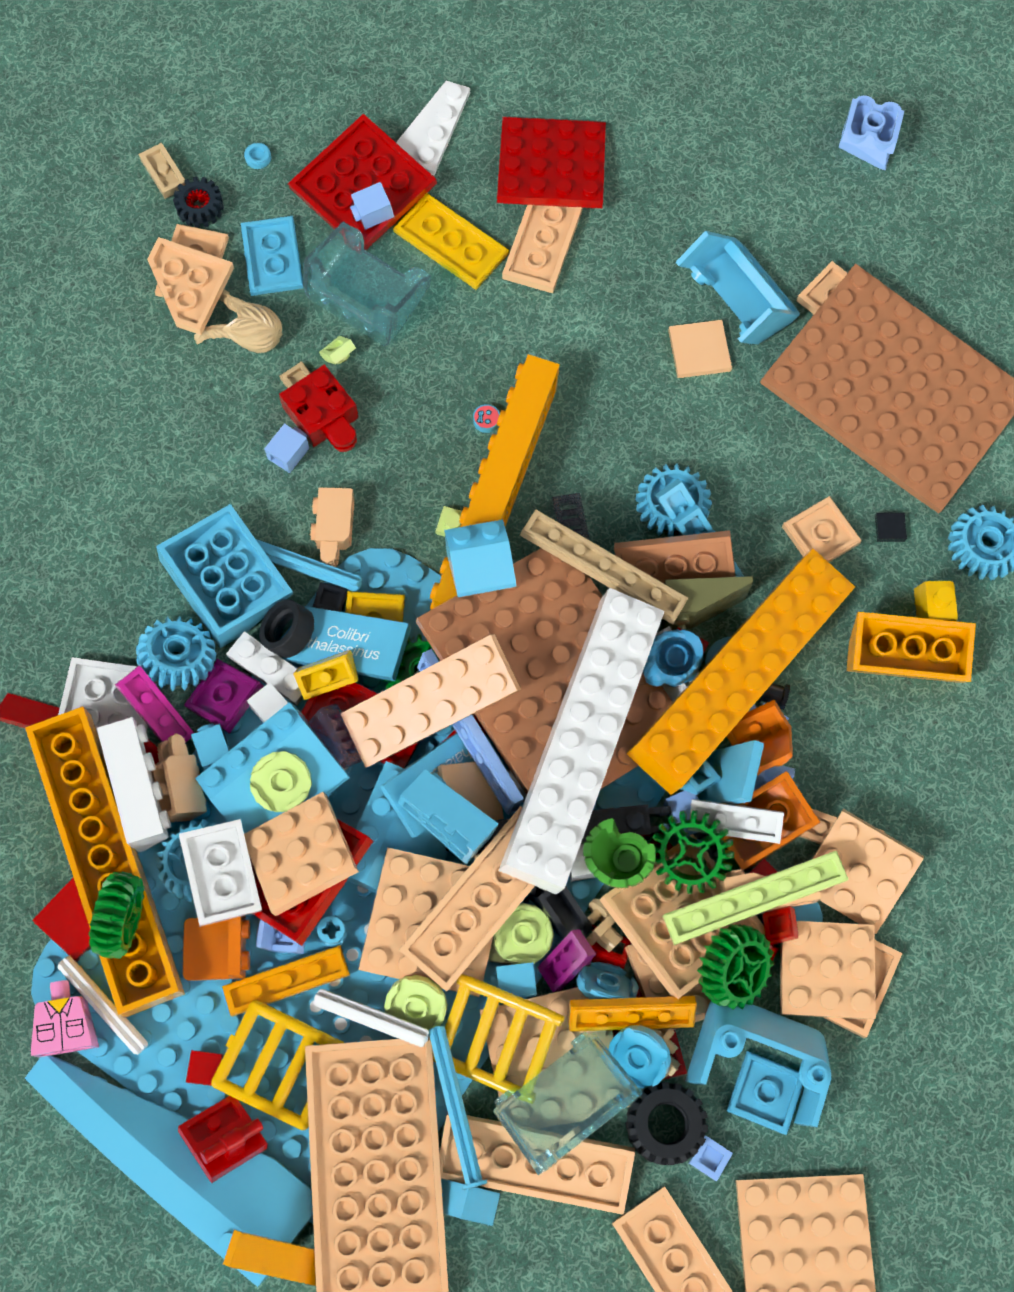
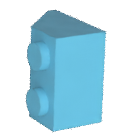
M503 519L444 530L446 552L457 597L516 587L510 544Z

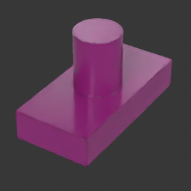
M580 929L572 930L537 968L552 992H558L585 965H590L596 953Z

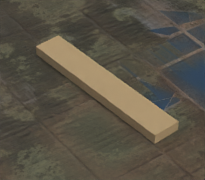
M538 510L534 511L521 531L520 536L607 587L663 610L662 619L672 625L688 600V597Z

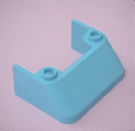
M705 231L676 261L678 266L690 268L693 271L691 276L697 283L713 286L742 323L739 325L741 332L739 333L740 337L738 340L741 343L758 345L791 324L800 315L797 308L749 250L734 237Z
M710 1001L685 1082L706 1085L715 1054L726 1058L735 1057L743 1050L746 1038L752 1039L802 1059L799 1079L804 1086L794 1123L818 1127L831 1081L830 1063L823 1034L817 1029L753 1004H745L743 1010L738 1006L733 1010L727 1005L725 1007L719 1006Z

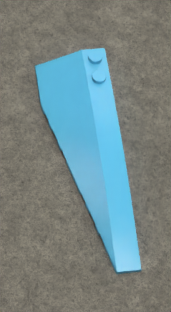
M53 1055L40 1057L25 1077L103 1155L223 1259H225L234 1230L293 1244L313 1217L312 1188L272 1156L260 1153L211 1183L178 1133V1126L188 1121L189 1118L151 1100L147 1101L138 1097L135 1093L125 1088L121 1089L112 1085L107 1080L84 1072L81 1068ZM237 1269L257 1287L268 1278V1275Z

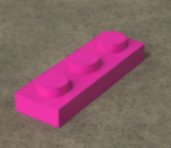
M137 666L114 684L161 742L168 740L170 736L176 733L185 738L186 742L192 738L191 734H194L192 729L141 666Z

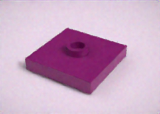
M217 659L213 670L208 672L206 680L200 682L184 706L214 725L220 724L222 729L230 734L249 708L247 700L264 686L256 679Z

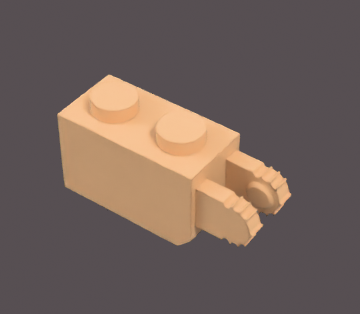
M319 487L318 497H313L312 509L313 514H317L316 524H311V540H314L317 549H320L322 563L337 567L339 564L340 550H346L352 545L355 498L351 488Z
M177 733L170 736L168 740L158 744L159 762L155 764L156 770L151 771L154 782L158 781L162 789L163 799L159 800L161 810L167 811L170 822L191 821L207 812L206 798L201 786L195 779L200 775L195 755L188 754L185 738Z

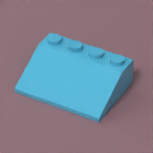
M231 504L156 546L159 561L220 648L239 638L244 631L247 633L265 617L269 609L276 603L289 598L293 594L287 582Z
M290 702L195 778L227 822L241 819L244 834L284 813L263 808L256 802L251 792V773L253 767L262 757L272 752L286 751L296 754L306 763L311 772L312 786L304 802L321 792L328 796L350 778L305 716Z
M387 761L356 827V830L370 837L373 843L357 865L359 872L347 879L348 882L375 893L377 892L387 847L445 860L449 852L446 851L445 845L427 829L417 837L412 838L379 787L404 770V768Z

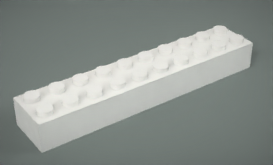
M609 588L601 598L498 871L554 894L559 893L565 888L663 617V610L612 588Z

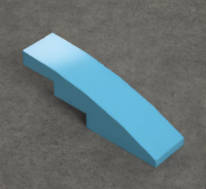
M679 479L655 495L681 536L716 532ZM734 561L736 577H743L744 575Z

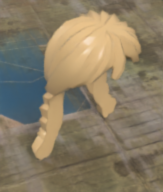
M224 289L219 300L224 302L228 309L237 312L238 317L228 324L207 326L202 335L194 334L196 344H200L209 338L224 337L232 339L248 351L265 353L273 349L280 342L283 333L282 323L271 309L260 304L240 300L231 296L230 292Z

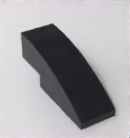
M535 886L528 894L534 905L548 916L553 929L562 939L572 930L580 929L585 936L594 929L567 886L557 894Z

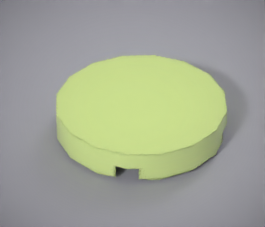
M286 751L272 752L262 757L253 767L250 778V789L256 802L263 808L275 812H286L303 803L308 797L312 786L311 772L306 763L296 754Z
M521 903L493 936V946L499 956L511 964L531 962L534 964L541 960L552 947L554 937L552 923L548 916L537 906Z
M412 975L405 976L392 985L386 995L384 1008L387 1014L429 1030L443 1023L448 1005L445 993L436 982L428 977Z

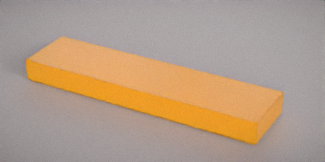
M339 945L224 985L222 988L230 1015L234 1017L246 1013L253 1000H259L268 1005L348 977L350 973L342 948Z
M682 996L679 999L676 997L570 1000L569 1031L621 1030L630 1025H642L649 1029L694 1027L697 1002L695 996Z
M238 1230L233 1231L223 1262L224 1265L316 1286L314 1248Z

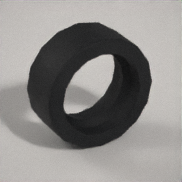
M284 599L276 603L269 609L262 621L259 635L261 644L280 657L290 658L297 655L311 639L314 631L313 614L293 600ZM293 618L290 630L281 639L284 627Z

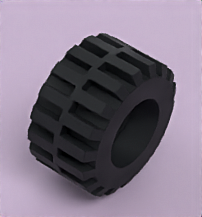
M662 1082L645 1088L634 1097L630 1108L627 1110V1122L625 1124L629 1135L627 1137L638 1154L642 1155L649 1162L659 1165H675L688 1161L690 1157H694L699 1152L698 1149L700 1146H703L706 1140L704 1136L708 1132V1125H706V1118L708 1117L706 1111H703L701 1106L703 1103L693 1095V1091L689 1088L685 1089L681 1084ZM662 1104L676 1107L684 1117V1132L673 1143L666 1144L653 1138L648 1128V1118L651 1111Z

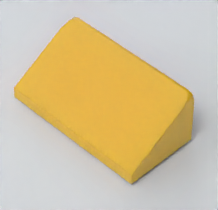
M351 650L299 667L293 673L304 700L358 682Z

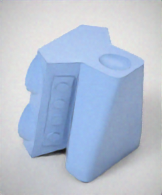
M863 95L856 99L853 98L844 124L839 148L879 169L886 170L889 155L893 154L897 143L904 111L894 102H886L879 105L869 96Z

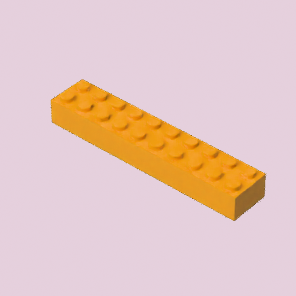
M529 354L524 364L519 363L515 375L517 380L515 387L511 386L507 394L506 402L508 405L506 411L501 410L498 417L497 426L499 428L497 435H491L488 444V450H490L488 458L482 459L478 474H480L478 483L474 482L471 487L469 508L464 507L459 520L461 527L502 519L506 527L557 390L560 364ZM448 557L444 558L440 568V573L442 574L440 583H434L430 594V599H432L431 610L457 596Z
M812 548L799 560L637 741L627 755L670 795L674 794L686 784L852 592L855 586Z
M82 706L25 727L89 926L92 921V912L94 911L99 890L102 889L103 882L113 872L132 873V875L138 876L143 881V908L131 947L120 959H110L99 955L118 1015L129 1017L185 995L138 852L126 842L102 746L91 714Z

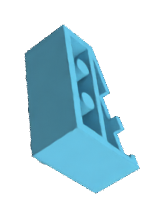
M426 769L400 795L398 801L400 806L466 865L488 842L498 826L496 821L447 786L438 774L434 772L431 774Z

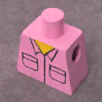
M68 980L50 983L51 1001L39 1002L35 1005L31 1056L40 1058L99 1048L86 999L81 996L70 997Z

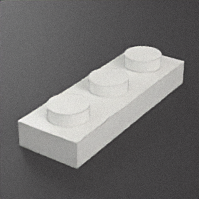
M244 631L226 653L228 658L266 685L271 682L283 697L297 706L303 698L293 675L297 668L266 649L259 641Z
M692 799L689 819H691L693 810H698L697 819L702 820L705 812H708L710 817L707 823L712 825L714 820L718 818L721 822L716 830L719 832L723 828H727L729 832L726 836L780 844L784 812ZM688 828L689 831L706 833L698 828Z

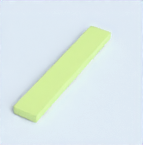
M833 851L666 913L662 917L673 945H677L846 882L849 879L837 851Z

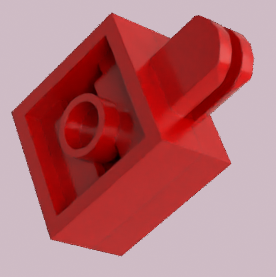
M325 364L279 393L282 408L296 426L307 435V440L313 448L326 439L339 452H347L355 447L357 443L356 430L350 423L359 418L357 406Z

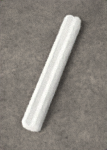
M70 956L65 957L57 966L62 974L133 1054L138 1055L148 1046L147 1040L126 1017L118 1015L114 1003L82 967Z
M319 989L314 997V1005L316 1007L416 1046L424 1047L428 1041L429 1030L325 989Z

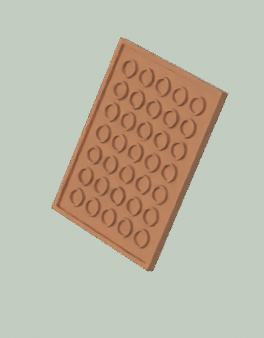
M857 264L851 268L760 381L763 386L937 513L944 509L1014 416L1013 377Z
M542 548L513 564L516 587L464 597L455 596L419 616L415 621L440 661L489 635L495 634L521 690L474 714L526 795L533 781L596 610L603 597L590 576ZM643 672L601 789L639 766L627 753L672 703L662 685L659 687L649 685L645 681Z

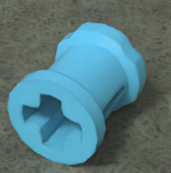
M327 916L319 922L317 934L324 944L332 948L343 944L347 938V929L338 917ZM334 925L336 929H340V931L335 933L336 938L334 939L325 934L329 932V926Z

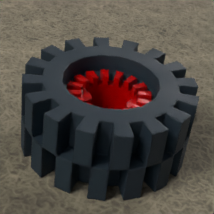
M193 177L194 182L186 179L184 180L185 186L181 183L177 186L179 191L175 190V198H173L180 220L183 223L186 221L188 226L194 224L196 228H200L202 223L204 227H208L209 221L213 224L217 222L216 216L220 218L222 215L221 210H224L219 187L215 186L212 180L207 182L205 177H202L201 181H198V177ZM195 201H199L200 203L205 201V203L203 204L204 206L201 205V207H199L198 205L193 206V203Z

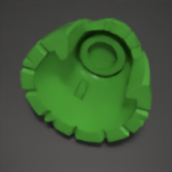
M613 818L599 823L598 827L595 826L590 831V835L586 837L587 842L584 843L583 855L586 857L584 859L585 863L595 878L614 888L634 887L642 883L654 868L656 862L655 845L651 843L648 845L641 835L633 832L620 834Z

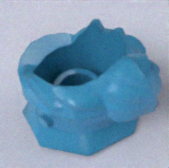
M679 629L656 635L647 658V663L643 669L645 681L649 685L657 687L664 683L675 687L692 681L704 660L703 644L700 638L691 631Z

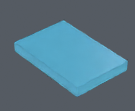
M293 216L241 223L251 296L304 288Z
M752 740L714 750L708 757L707 762L721 779L702 791L699 795V800L733 805L751 802L764 743Z

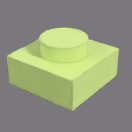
M339 336L319 353L325 361L332 364H340L350 357L349 353L356 349L351 339Z
M444 506L436 528V534L445 536L444 530L461 527L459 520L462 511Z

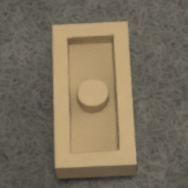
M162 143L139 154L141 162L165 199L174 195L175 190L179 191L177 186L180 183L185 186V178Z

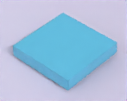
M746 1051L726 1111L787 1135L803 1086L799 1079V1071Z

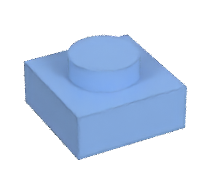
M705 1135L704 1139L706 1140L703 1146H700L699 1152L694 1157H691L688 1164L714 1181H717L733 1153Z

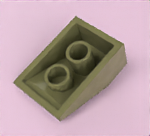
M753 576L665 580L664 584L688 597V600L673 625L661 619L662 630L670 626L672 631L678 627L683 630L692 629L741 603L747 597L753 583Z

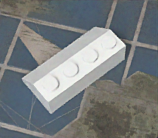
M131 717L98 727L97 731L126 842L140 853L169 838L167 829L171 828V823L167 811H162L159 800L163 799V793L159 782H154L151 773L156 768L152 754L146 753L144 742L148 741L146 730L143 724L139 725Z

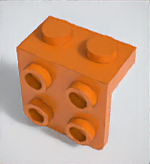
M775 700L748 711L726 736L732 746L752 740L764 743L757 776L762 771L771 767L784 765L793 756L791 725Z
M244 915L199 927L198 918L186 919L184 922L183 941L184 979L188 981L246 978V970L250 969V952L246 951V939L250 938V920H246Z

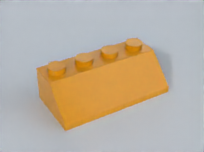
M857 612L849 641L846 671L956 683L971 682L976 623Z

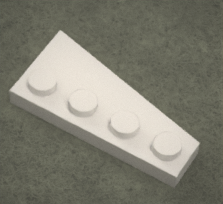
M445 81L396 142L433 176H435L470 95L469 87L450 81Z

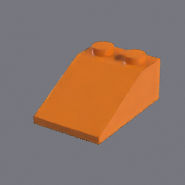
M786 771L753 792L751 802L735 804L784 812L780 844L724 836L722 839L733 840L734 843L731 847H728V850L735 853L733 859L740 870L746 871L818 825L820 821Z

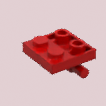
M231 1096L226 1097L178 1126V1133L211 1183L265 1151L268 1145L260 1133L263 1130L260 1120L256 1118L252 1121L239 1100Z

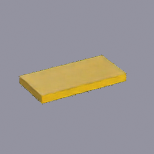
M428 193L393 228L397 235L475 290L509 254V249Z

